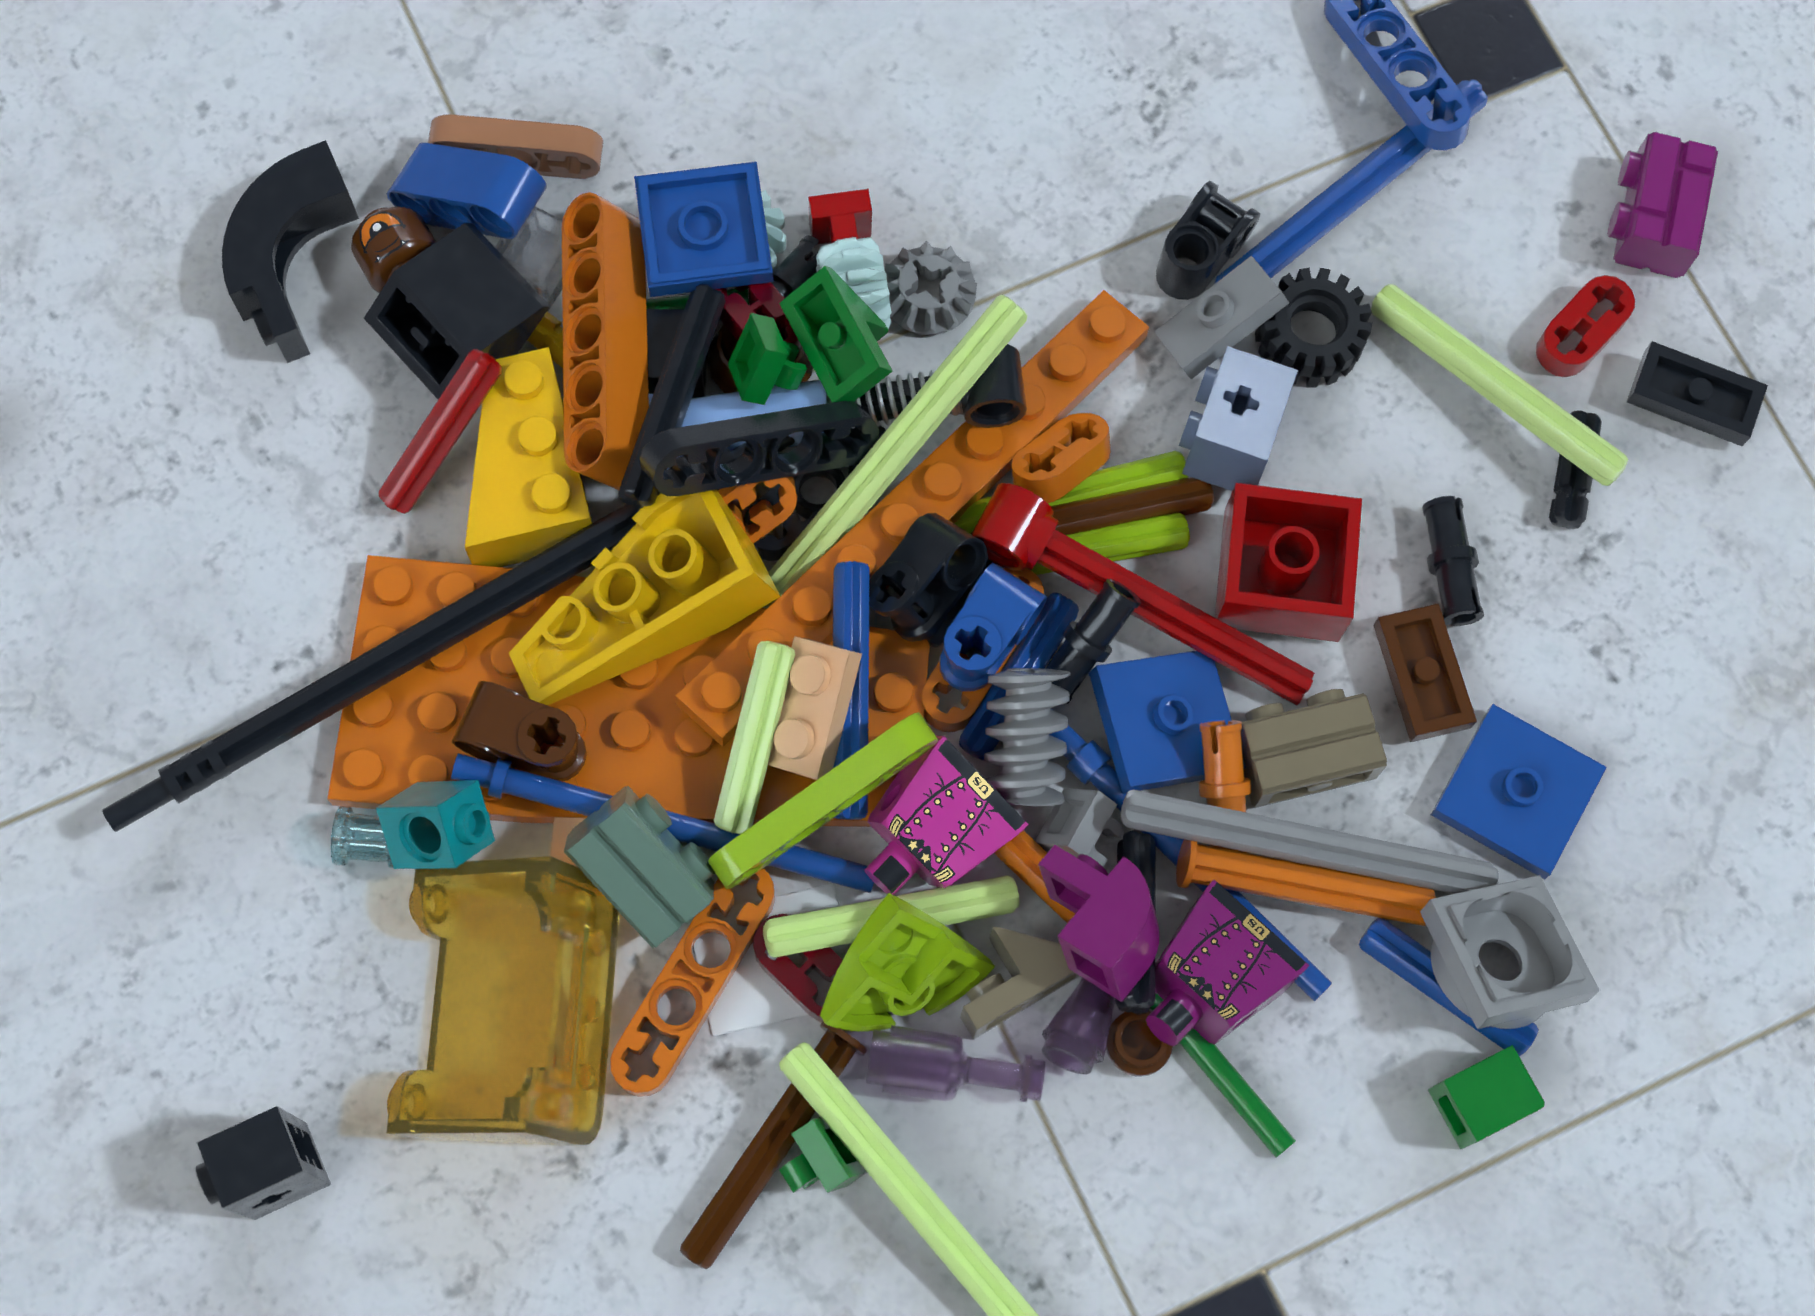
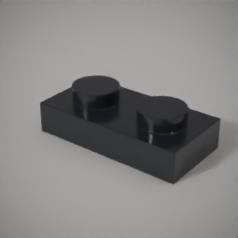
M1651 341L1643 353L1626 402L1743 446L1752 435L1768 385Z

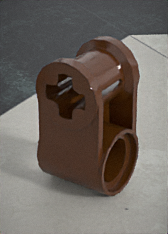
M487 681L478 682L452 739V743L457 748L475 758L496 763L498 758L503 761L510 760L512 761L511 768L561 782L570 780L580 772L585 764L587 755L585 742L577 732L576 725L568 714L560 709L525 698L509 688ZM561 736L564 741L561 748L550 746L546 754L542 752L540 747L543 743L554 745L558 737Z

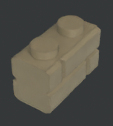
M1331 689L1309 697L1306 700L1307 707L1284 712L1281 703H1273L1257 707L1245 714L1247 721L1242 722L1241 729L1242 755L1246 766L1244 777L1251 779L1252 793L1249 794L1254 808L1377 779L1387 766V758L1379 733L1375 729V720L1368 698L1364 693L1345 697L1343 689Z

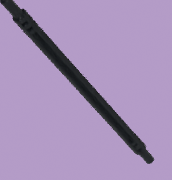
M787 436L781 442L778 452L794 444V438ZM746 442L731 451L726 448L721 455L720 464H727L739 458L745 449ZM625 504L219 737L204 743L198 749L158 770L160 777L102 809L104 817L111 828L117 832L173 799L178 804L187 800L195 793L206 789L216 781L232 774L235 770L593 566L591 562L605 547L611 551L636 524L632 518L640 509Z

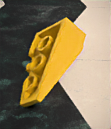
M717 489L682 496H666L662 493L657 495L655 503L650 506H643L633 516L632 519L636 524L611 551L605 547L591 562L596 568L570 596H560L513 647L509 655L529 699L548 706L724 631L781 597L754 544Z

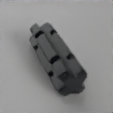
M1582 410L1571 412L1573 417L1600 436L1602 421L1597 414L1586 413ZM1561 454L1559 455L1553 490L1556 498L1552 499L1549 519L1555 526L1577 529L1586 520L1589 504L1586 494L1591 492L1593 478Z

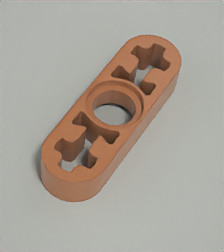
M452 114L435 117L431 121L428 143L512 156L527 163L543 176L578 179L590 178L599 173L603 150L602 137L597 132L578 125Z

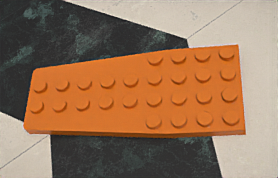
M368 555L350 661L513 568ZM573 576L343 708L328 801L333 806L376 809V807L416 782L458 781L451 779L458 753L470 757L473 756L457 748L452 743V739L478 682H492L509 688L529 699L509 652L560 596H570L586 577ZM766 608L759 609L724 631L548 705L560 709L570 716L576 725L577 732L585 742L587 751L585 764L580 772L570 780L563 782L612 796L622 788L629 786L640 799L645 794H649L667 811L714 823L734 737L722 747L676 705L675 695L754 622ZM869 626L868 743L914 713L919 712L924 717L922 690L927 681L930 650L929 642L926 639L910 642L903 639L894 630ZM559 736L554 745L543 743L540 748L546 754L550 746L561 748L564 741ZM768 765L753 825L816 780ZM898 773L868 793V813L865 818L860 820L833 818L823 826L871 827L868 823V818ZM480 787L490 820L518 823H553L554 817H588L503 793L501 799L488 796L489 789Z

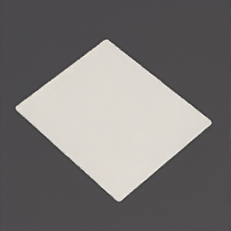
M828 884L775 896V903L768 918L778 914L794 915L838 907L834 885ZM761 899V900L752 901V902H750V903H754L755 905L758 906V904L762 901V899ZM746 903L734 905L727 917H724L718 909L714 910L710 917L727 922L739 935H743L747 927L738 925L736 917ZM706 933L700 936L693 946L697 963L706 968H716L722 965L728 959L731 951L728 940L718 933ZM752 943L708 1015L712 1035L718 1036L809 1014L762 970L756 961ZM847 944L830 947L842 959L848 951ZM798 953L786 955L798 968L806 962ZM768 955V957L771 958L772 960H775V959L777 958V957H772V956ZM813 969L807 976L818 988V996L815 1002L822 1007L832 982L826 981Z

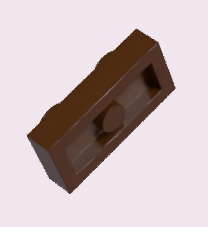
M1439 603L1378 617L1373 626L1410 743L1471 729L1477 722Z

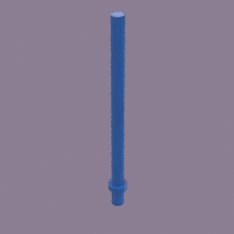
M458 753L451 774V779L458 781L478 780L480 787L489 789L488 796L501 799L503 793L586 816L599 810L606 801L613 797L602 792L511 768L512 761H503L498 758L496 763ZM665 810L672 821V825L667 829L678 841L688 844L692 842L699 847L718 851L740 835L724 831L717 827L715 823ZM798 846L792 847L768 864L772 867L871 893L874 882L865 872V868L868 865Z

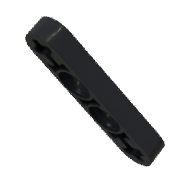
M839 401L668 429L659 432L649 439L642 449L640 465L641 469L660 493L666 496H682L857 464L878 441L879 428L860 405L853 401ZM795 432H803L802 440L795 449L785 454H778L779 446L787 436ZM739 441H746L745 449L739 458L727 464H720L721 455L727 447Z

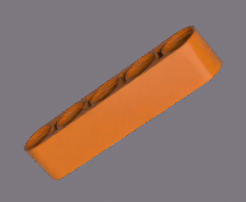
M588 192L579 195L571 202L562 221L564 456L566 464L571 470L619 490L649 408L646 267L640 219L599 195Z

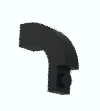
M326 140L292 153L265 170L239 199L227 223L223 238L222 269L224 281L235 307L243 321L251 318L254 319L265 346L277 342L287 363L310 355L287 298L286 276L291 261L296 253L312 238L359 219Z

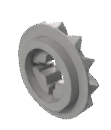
M926 241L919 248L907 250L902 247L899 255L890 264L886 263L885 265L892 312L890 318L900 327L917 334H940L954 329L970 314L976 299L977 283L972 274L970 262H964L959 258L951 246L941 249L932 247ZM917 272L921 276L925 275L929 281L942 280L939 283L940 302L927 291L919 294L915 292L918 289Z

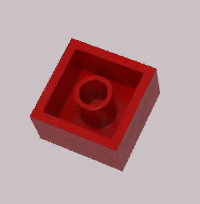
M1235 483L1224 510L1215 618L1238 630L1339 642L1354 618L1362 498Z

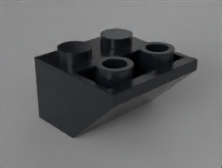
M463 223L396 269L364 316V319L429 391L439 399L469 351L478 349L488 353L495 359L518 354L550 308V305L473 223Z

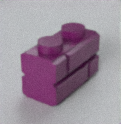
M1653 132L1647 134L1637 152L1630 150L1627 152L1618 177V186L1627 188L1625 202H1618L1616 204L1607 233L1608 237L1617 239L1613 257L1615 263L1638 269L1650 268V272L1674 278L1685 275L1700 252L1718 156L1716 147L1690 140L1684 143L1681 142V138Z

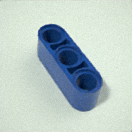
M419 143L386 194L394 206L411 208L422 216L427 225L455 230L463 223H473L483 235L514 239L546 190L547 185L543 177L534 168L512 156L431 143Z

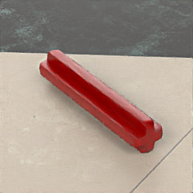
M478 349L469 351L379 489L378 496L388 508L403 514L412 510L500 377L502 366L494 357Z

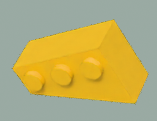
M549 347L496 359L502 366V373L482 402L464 547L472 565L504 567L525 562L593 523L581 474L571 470L565 461L563 399Z

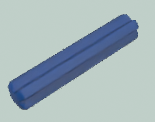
M1054 592L1050 594L1031 629L1017 645L1001 672L1011 668L1045 669L1064 639V630L1070 622L1075 621L1079 612L1078 605L1060 593ZM995 685L991 686L960 735L959 746L965 752L980 760H984V753L993 751L999 742L998 739L985 734L986 728L1004 722L1005 716L987 709L988 701L1006 696V690Z
M1384 918L1374 920L1361 937L1359 942L1361 950L1501 1048L1505 1049L1513 1045L1518 1055L1521 1056L1535 1041L1539 1029L1534 1023L1515 1029H1502L1491 1026L1477 1029L1472 1018L1460 1011L1440 988L1432 969L1431 951Z

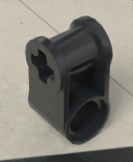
M1209 180L1196 194L1185 214L1168 233L1156 269V280L1159 287L1168 296L1175 299L1189 300L1198 297L1205 291L1206 287L1229 258H1233L1242 248L1254 230L1261 213L1253 208L1245 211L1219 194L1218 185ZM1177 258H1188L1197 265H1186Z
M927 513L919 517L910 526L904 539L886 562L871 576L869 580V606L877 614L885 617L889 616L893 629L905 640L910 642L922 641L932 636L940 628L947 614L965 591L979 579L984 571L988 559L985 543L937 513ZM887 585L900 596L899 599L891 596L886 591ZM913 604L920 607L926 613L925 618H922L912 608Z

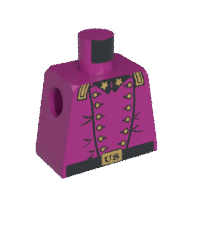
M1213 880L1190 908L1156 962L1155 992L1163 1000L1147 1016V1025L1158 1039L1170 1046L1178 1045L1192 1028L1206 1041L1215 1045L1281 996L1309 967V964L1217 881Z

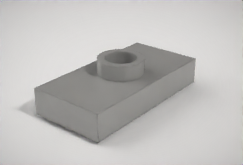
M1251 255L1154 332L1189 378L1193 379L1207 366L1225 354L1227 346L1234 347L1288 305L1289 301Z

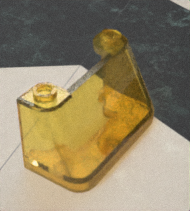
M551 856L466 861L457 868L415 869L413 891L409 899L411 917L423 934L440 941L427 1070H407L397 1078L387 1099L388 1122L386 1134L415 1139L556 1146L589 1145L597 1137L603 1118L619 911L578 867Z

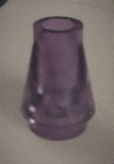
M1081 978L1077 987L1042 1032V1036L1046 1040L1042 1048L1043 1055L1053 1064L1067 1071L1084 1075L1091 1073L1094 1064L1101 1063L1104 1060L1115 998L1086 979Z

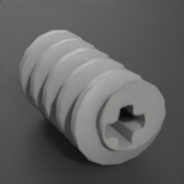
M1011 668L988 676V683L1006 690V696L987 702V709L1005 717L1003 723L987 727L985 730L986 735L1003 742V748L984 753L985 761L1002 767V774L986 778V780L1001 793V796L1009 804L1053 806L1064 803L1063 793L1048 787V785L1064 780L1065 768L1048 760L1067 753L1066 742L1049 734L1068 727L1067 716L1050 708L1069 701V691L1052 684L1053 681L1071 675L1069 671Z

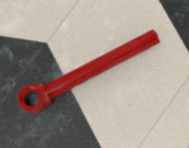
M1001 483L997 486L972 532L973 536L985 543L988 560L1017 571H1022L1025 568L1032 570L1035 564L1038 563L1096 596L1103 588L1106 579H1113L1126 586L1141 600L1139 607L1135 608L1131 614L1296 706L1300 704L1304 694L1309 691L1315 674L1311 670L1055 530L1059 520L1053 517V509L1046 501L1033 492L1011 483Z

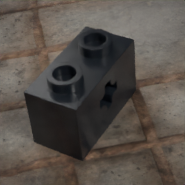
M278 1106L197 1142L204 1162L197 1165L195 1169L200 1186L208 1201L212 1205L220 1202L222 1209L253 1220H257L331 1185L307 1123Z

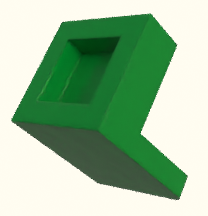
M1513 1045L1428 1089L1460 1150L1533 1114L1545 1105L1544 1099Z

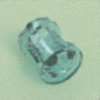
M340 806L337 809L331 833V858L334 865L345 866L349 860L387 862L388 867L393 868L377 815L354 814L353 809L346 806Z

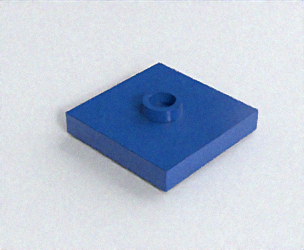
M757 161L634 176L650 297L689 293L695 290L699 284H707L712 289L773 282V270Z
M1198 651L1096 665L1089 672L1122 794L1130 790L1142 791L1205 780L1202 734L1199 725L1205 722L1225 720V725H1227L1228 721L1232 720L1214 660ZM1243 759V770H1244V769L1246 768V766H1245L1244 759Z
M1492 704L1486 711L1430 815L1537 876L1540 875L1545 880L1555 868L1607 767Z

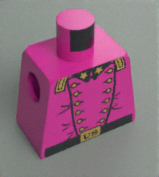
M936 736L938 742L931 749L899 771L868 818L869 825L888 845L865 868V872L887 894L895 895L915 873L931 886L946 888L1000 849L1029 825L945 736Z

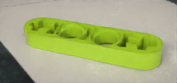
M919 712L906 717L727 843L709 858L708 863L726 890L740 884L918 759L938 742V738Z

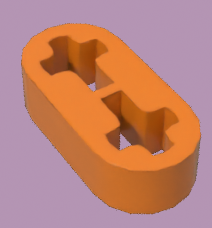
M1076 413L1062 418L1018 451L1013 457L1011 463L1013 484L1033 492L1047 503L1062 498L1108 461L1111 449L1107 422L1102 417L1092 413Z

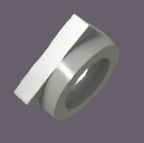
M1540 875L1430 899L1420 911L1433 938L1431 944V964L1435 978L1446 997L1460 1011L1472 1018L1477 1029L1489 1026L1502 1029L1521 1028L1535 1022L1546 1012L1587 1003L1600 991ZM1495 942L1509 948L1519 963L1517 978L1503 981L1487 973L1479 959L1481 946L1485 943Z

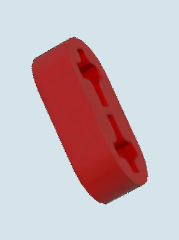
M1598 276L1587 282L1554 317L1537 342L1536 355L1542 367L1551 374L1561 377L1574 376L1584 370L1622 329L1635 308V297L1632 289L1624 281L1614 276ZM1605 298L1611 301L1614 305L1612 309L1606 311L1597 321L1589 316L1596 303L1602 302ZM1575 331L1582 336L1581 340L1574 350L1569 351L1566 355L1561 353L1557 349L1559 342L1566 341Z

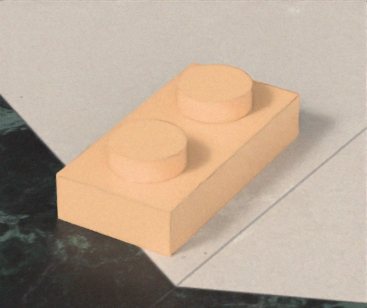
M794 636L791 648L795 650L796 655L790 670V679L778 726L774 733V742L768 765L818 780L833 769L862 654Z

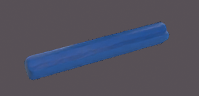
M856 561L840 562L834 568L833 646L861 653L862 657L833 768L868 744L870 568L868 564ZM868 794L834 818L841 820H860L865 818L868 813Z

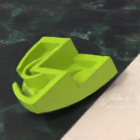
M888 893L863 925L843 958L827 993L820 1017L825 1025L848 1031L867 1032L891 1029L896 1025V1022L890 1015L891 1012L895 1015L905 1016L923 1008L926 1014L930 1016L964 996L971 988L979 984L995 968V965L990 958L951 929L908 902Z

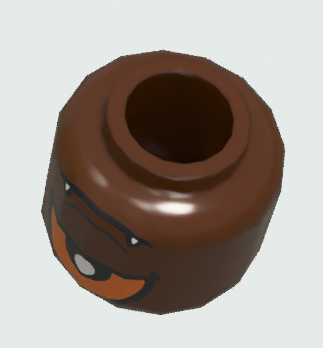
M395 206L379 208L370 212L354 232L351 250L372 289L380 293L396 269L436 243V240L421 215L411 208Z

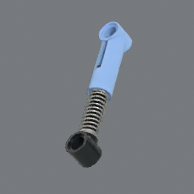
M1007 344L949 414L957 416L964 413V419L967 423L983 428L1010 425L1025 416L1027 407L1020 353L1017 348ZM931 369L929 376L926 377L920 371L918 378H913L912 374L908 373L906 380H902L898 374L896 381L893 382L887 376L885 383H877L858 398L855 403L865 410L878 427L883 420L889 426L892 423V419L898 417L932 376L934 371ZM820 380L801 382L797 390H788L774 386L765 405L742 401L739 392L691 399L682 427L832 402ZM649 394V405L651 403L653 394ZM795 432L789 435V437L795 440V443L789 447L799 445L803 432ZM746 441L733 443L727 448L731 451Z

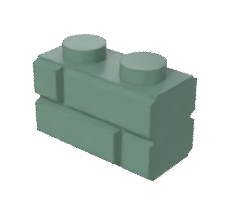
M627 786L606 801L599 810L594 811L571 830L567 836L564 853L653 948L659 946L674 934L684 922L690 921L714 899L715 882L711 876L715 872L708 863L709 858L696 844L690 842L683 847L667 828L672 825V821L665 809L654 797L645 794L640 799Z

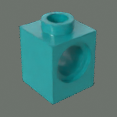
M478 780L416 782L376 807L394 869L457 868L495 842L490 816L486 809Z

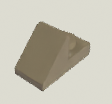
M1000 927L992 928L989 937L990 942L1012 978L1005 981L1001 974L997 973L980 982L966 993L971 1002L963 1006L960 1018L973 1040L1080 977L1068 968L1060 943Z

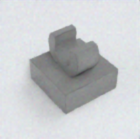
M1064 788L1062 791L1064 803L1054 805L1035 841L1047 853L1056 845L1076 858L1079 854H1085L1102 866H1105L1108 859L1096 850L1095 844L1101 834L1119 838L1123 834L1124 830L1120 823L1111 818L1117 804L1099 790Z

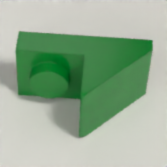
M824 266L779 303L832 403L839 401L855 402L893 372L877 343L889 332L888 328L832 268Z

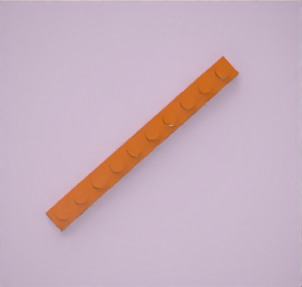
M1103 290L1022 367L1027 407L1025 416L1010 425L993 428L976 427L965 421L789 587L781 597L770 605L675 695L676 705L723 747L735 736L757 645L761 641L777 642L792 647L794 636L828 645L833 641L834 568L837 563L856 561L868 564L870 580L871 576L886 562L904 539L910 526L919 517L927 513H937L950 522L956 523L969 506L980 500L1012 469V459L1018 451L1059 420L1066 417L1146 340L1149 326Z

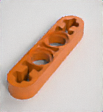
M763 868L738 884L744 886L749 879L756 880L758 882L756 887L757 895L762 899L758 906L747 902L736 917L738 925L747 927L743 935H739L727 922L710 917L715 909H718L724 917H727L735 902L732 891L726 890L720 879H717L714 884V899L694 917L614 1047L610 1058L611 1072L617 1084L625 1092L637 1097L651 1096L661 1091L669 1082L753 943L755 931L772 911L775 903L774 883L769 873ZM706 933L721 934L730 944L731 951L728 959L716 968L703 967L693 958L692 949L695 941ZM672 989L688 991L696 1001L694 1015L688 1022L682 1025L665 1023L658 1015L660 998ZM649 1021L661 1035L679 1041L673 1050H669L661 1041L652 1057V1061L659 1068L658 1073L653 1078L643 1074L638 1078L637 1082H633L628 1079L631 1068L624 1060L630 1052L641 1055L646 1050L652 1037L648 1033L640 1032V1030Z

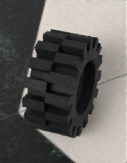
M1310 267L1299 269L1295 280L1290 273L1280 279L1278 288L1289 301V304L1255 331V342H1261L1258 350L1261 358L1267 359L1272 357L1273 362L1298 370L1293 385H1296L1300 375L1307 377L1306 387L1317 388L1321 377H1324L1327 386L1336 383L1341 373L1346 376L1352 371L1371 333L1372 323L1368 322L1372 314L1370 304L1360 306L1364 296L1363 291L1357 286L1349 293L1346 287L1350 279L1343 274H1340L1336 283L1329 281L1330 269L1320 268L1316 278H1311ZM1300 311L1320 313L1334 324L1335 338L1325 345L1307 343L1293 333L1291 318Z

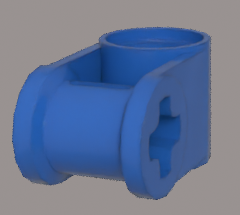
M990 564L973 587L963 608L948 627L944 636V648L940 655V672L944 680L951 687L961 691H976L984 688L988 684V676L997 673L1014 646H1017L1029 632L1042 611L1047 596L996 564ZM971 648L981 652V655L974 654L969 660L960 656V653L966 654Z

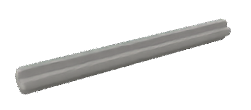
M1130 790L1126 793L1121 808V821H1123L1127 828L1453 894L1496 885L1499 877L1498 870L1486 861L1138 790Z

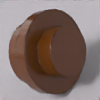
M1152 1011L1139 1015L1133 1012H1124L1112 1022L1106 1035L1108 1056L1112 1063L1123 1073L1136 1077L1152 1075L1159 1071L1171 1056L1173 1046L1158 1039L1147 1025V1016Z

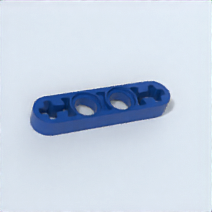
M1325 0L1324 14L1326 19L1418 141L1425 147L1444 151L1456 148L1463 143L1469 130L1471 118L1470 103L1392 1L1361 0V17L1358 19L1359 8L1354 3V1L1358 0ZM1385 31L1392 34L1396 41L1389 46L1377 47L1367 42L1365 37L1372 32ZM1416 71L1423 74L1427 78V82L1421 86L1407 87L1401 85L1395 77L1401 72ZM1433 110L1440 119L1432 121ZM1454 119L1453 123H1446L1447 120Z

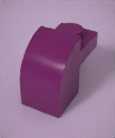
M1054 845L1038 865L1049 897L1075 913L1057 935L1067 966L1074 973L1122 1002L1149 969L1158 951L1159 925L1147 882L1140 870L1124 856L1108 874L1104 867L1090 856L1079 854L1076 858Z

